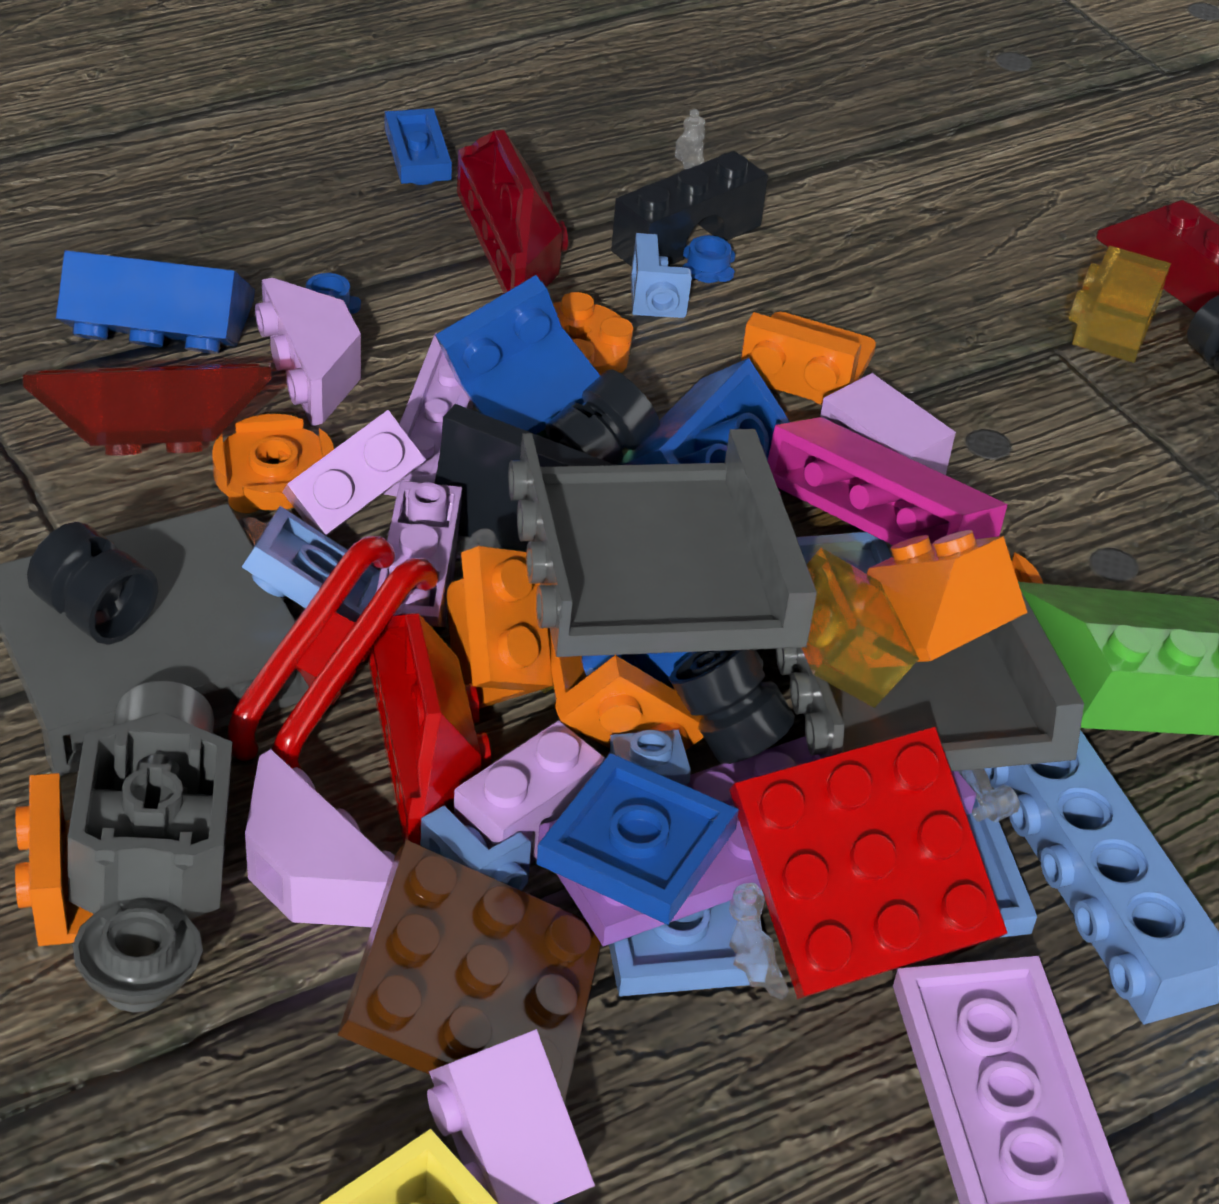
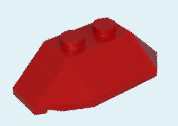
M419 613L397 615L391 618L370 648L368 665L403 843L405 840L420 845L421 818L442 806H445L454 815L455 788L492 765L487 733H476L474 723H479L480 717L476 687H473L472 683L464 684L456 654Z

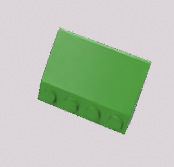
M1018 582L1020 590L1084 702L1081 728L1219 736V601L1204 597Z

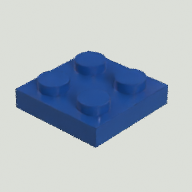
M610 753L538 843L537 865L669 925L736 830L739 809Z

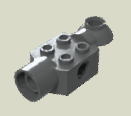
M151 681L133 687L119 700L115 710L113 726L84 734L68 832V901L94 914L80 926L72 944L75 966L92 990L104 996L114 1007L133 1013L149 1011L160 1006L168 996L176 993L193 976L203 948L200 932L190 919L219 909L221 902L232 742L213 734L214 714L206 698L195 689L173 681Z

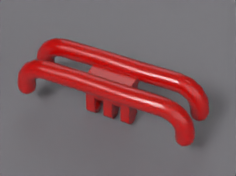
M367 536L354 543L340 559L236 705L229 722L227 740L232 742L233 756L239 761L244 762L251 761L257 756L259 747L255 739V731L258 723L294 670H297L301 673L309 688L279 730L272 751L290 768L296 767L301 769L298 759L306 739L329 706L335 704L341 695V689L345 683L348 684L356 674L355 669L360 662H364L371 652L370 648L411 590L416 586L419 590L427 591L437 585L438 573L435 567L428 560L421 557L407 559L398 565L385 579L356 622H353L336 613V611L371 564L377 568L384 569L390 567L395 561L393 546L382 536Z

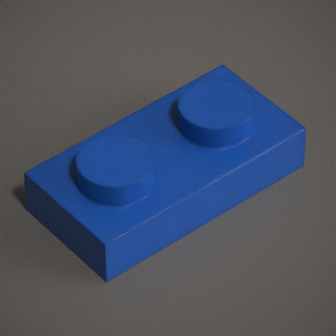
M434 108L385 111V132L401 184L428 185L435 181L451 180L452 162Z

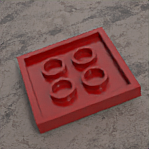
M936 727L734 783L729 789L734 806L739 809L738 818L797 1000L1008 934Z

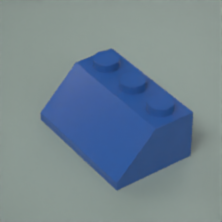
M65 250L56 319L70 327H74L73 335L81 338L107 340L108 331L130 334L129 342L138 345L163 347L164 338L186 341L185 349L219 354L220 345L237 347L254 301L255 289L233 270Z
M747 358L701 378L659 420V429L636 450H629L623 456V461L619 465L725 463L730 429H755L768 461L775 425L790 423L750 359Z

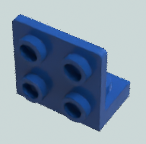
M537 275L435 334L456 381L481 414L533 434L544 430L546 424L570 402L583 404V391L600 377L597 370L561 326L549 292Z

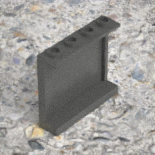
M730 429L725 463L540 467L532 433L522 434L520 460H511L509 462V494L511 501L519 500L517 508L520 541H530L527 544L526 553L528 581L530 584H540L537 587L536 593L538 626L540 629L550 628L556 657L807 647L817 591L755 429Z
M228 503L105 536L114 543L118 550L128 553L151 570L158 582V595L155 606L147 620L134 634L114 644L97 643L76 627L67 618L65 612L62 614L58 613L33 593L28 586L27 571L32 556L0 564V636L41 726L46 759L52 773H59L60 776L79 771L84 734L113 726L116 706L121 697L133 687L146 682L173 681L195 689L206 698L213 710V729L229 725L233 711L240 698L294 625L295 620L282 597L274 596L263 590L255 583L252 574L242 568L253 547ZM294 670L264 714L295 705L300 701L309 686L299 671Z
M1023 593L1022 596L1028 613L932 661L844 665L840 652L858 599L815 603L807 647L776 648L779 672L781 675H790L791 678L790 694L795 714H804L806 718L805 734L809 753L811 755H820L821 759L936 727L951 771L1076 760L1084 702Z

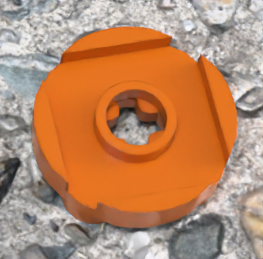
M570 292L562 297L561 302L553 303L561 326L600 376L606 370L613 369L622 373L627 368L633 336V326L629 320L622 318L609 308L594 304V299L586 293Z
M286 414L252 416L236 423V433L227 437L224 442L222 434L215 441L212 450L214 480L218 488L228 496L229 506L237 512L253 513L258 510H277L279 506L284 509L294 508L293 505L283 494L286 485L333 451L334 446L328 434L319 428V436L313 431L304 429L303 419ZM279 459V463L268 464L267 460Z

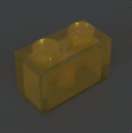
M1109 246L1101 265L1091 263L1082 291L1079 290L1075 297L1069 321L1078 323L1072 344L1135 363L1158 308L1171 263Z
M820 548L806 564L817 595L807 647L801 648L813 675L875 708L919 660V657L881 582L827 550Z

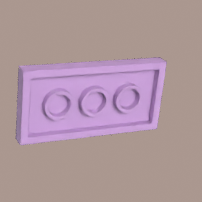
M1039 956L897 969L893 984L894 992L959 1203L1130 1204Z

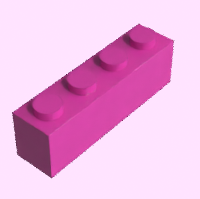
M823 417L775 425L768 464L777 488L891 545L928 535L931 544H933L934 541L942 537L966 530H972L975 539L1000 536L1008 504Z

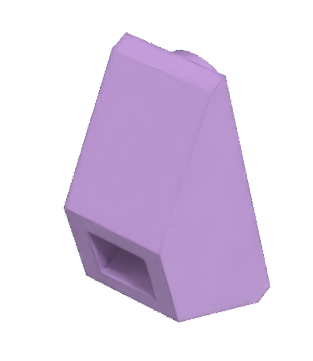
M275 278L262 279L263 303L255 304V316L260 335L262 337L269 336L271 339L270 345L273 361L278 371L285 369L287 373V387L292 403L294 405H302L311 426L323 424L361 379V333L344 300Z
M400 481L387 539L394 548L395 561L390 567L381 569L377 591L398 565L411 558L421 557L428 560L438 573V582L433 589L427 591L419 590L415 586L393 616L419 613L430 626L445 627L448 614L446 594L454 578L462 487L438 485L430 482Z
M271 749L261 754L258 760L245 831L248 879L294 923L372 927L395 855L389 851L381 852L361 833L358 824L347 811L341 808L336 810L316 792L312 781L304 771L296 767L290 768Z

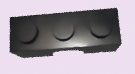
M731 151L620 196L615 201L611 251L632 267L636 233L657 234L659 256L668 257V266L684 260V248L691 231L697 224L713 236L720 237L726 241L761 227L768 174L748 161L743 155Z

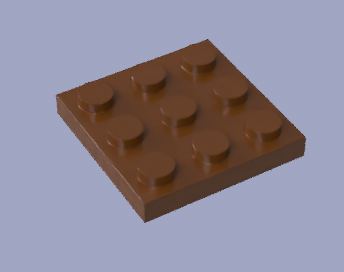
M405 840L395 855L337 1035L430 1075L429 1071L537 1029L565 1104L601 943L585 919Z

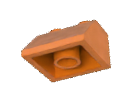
M966 530L942 537L934 541L933 544H931L929 536L924 535L893 545L890 548L893 557L868 568L840 653L844 665L932 661L1028 613L1004 536L975 539L973 531Z

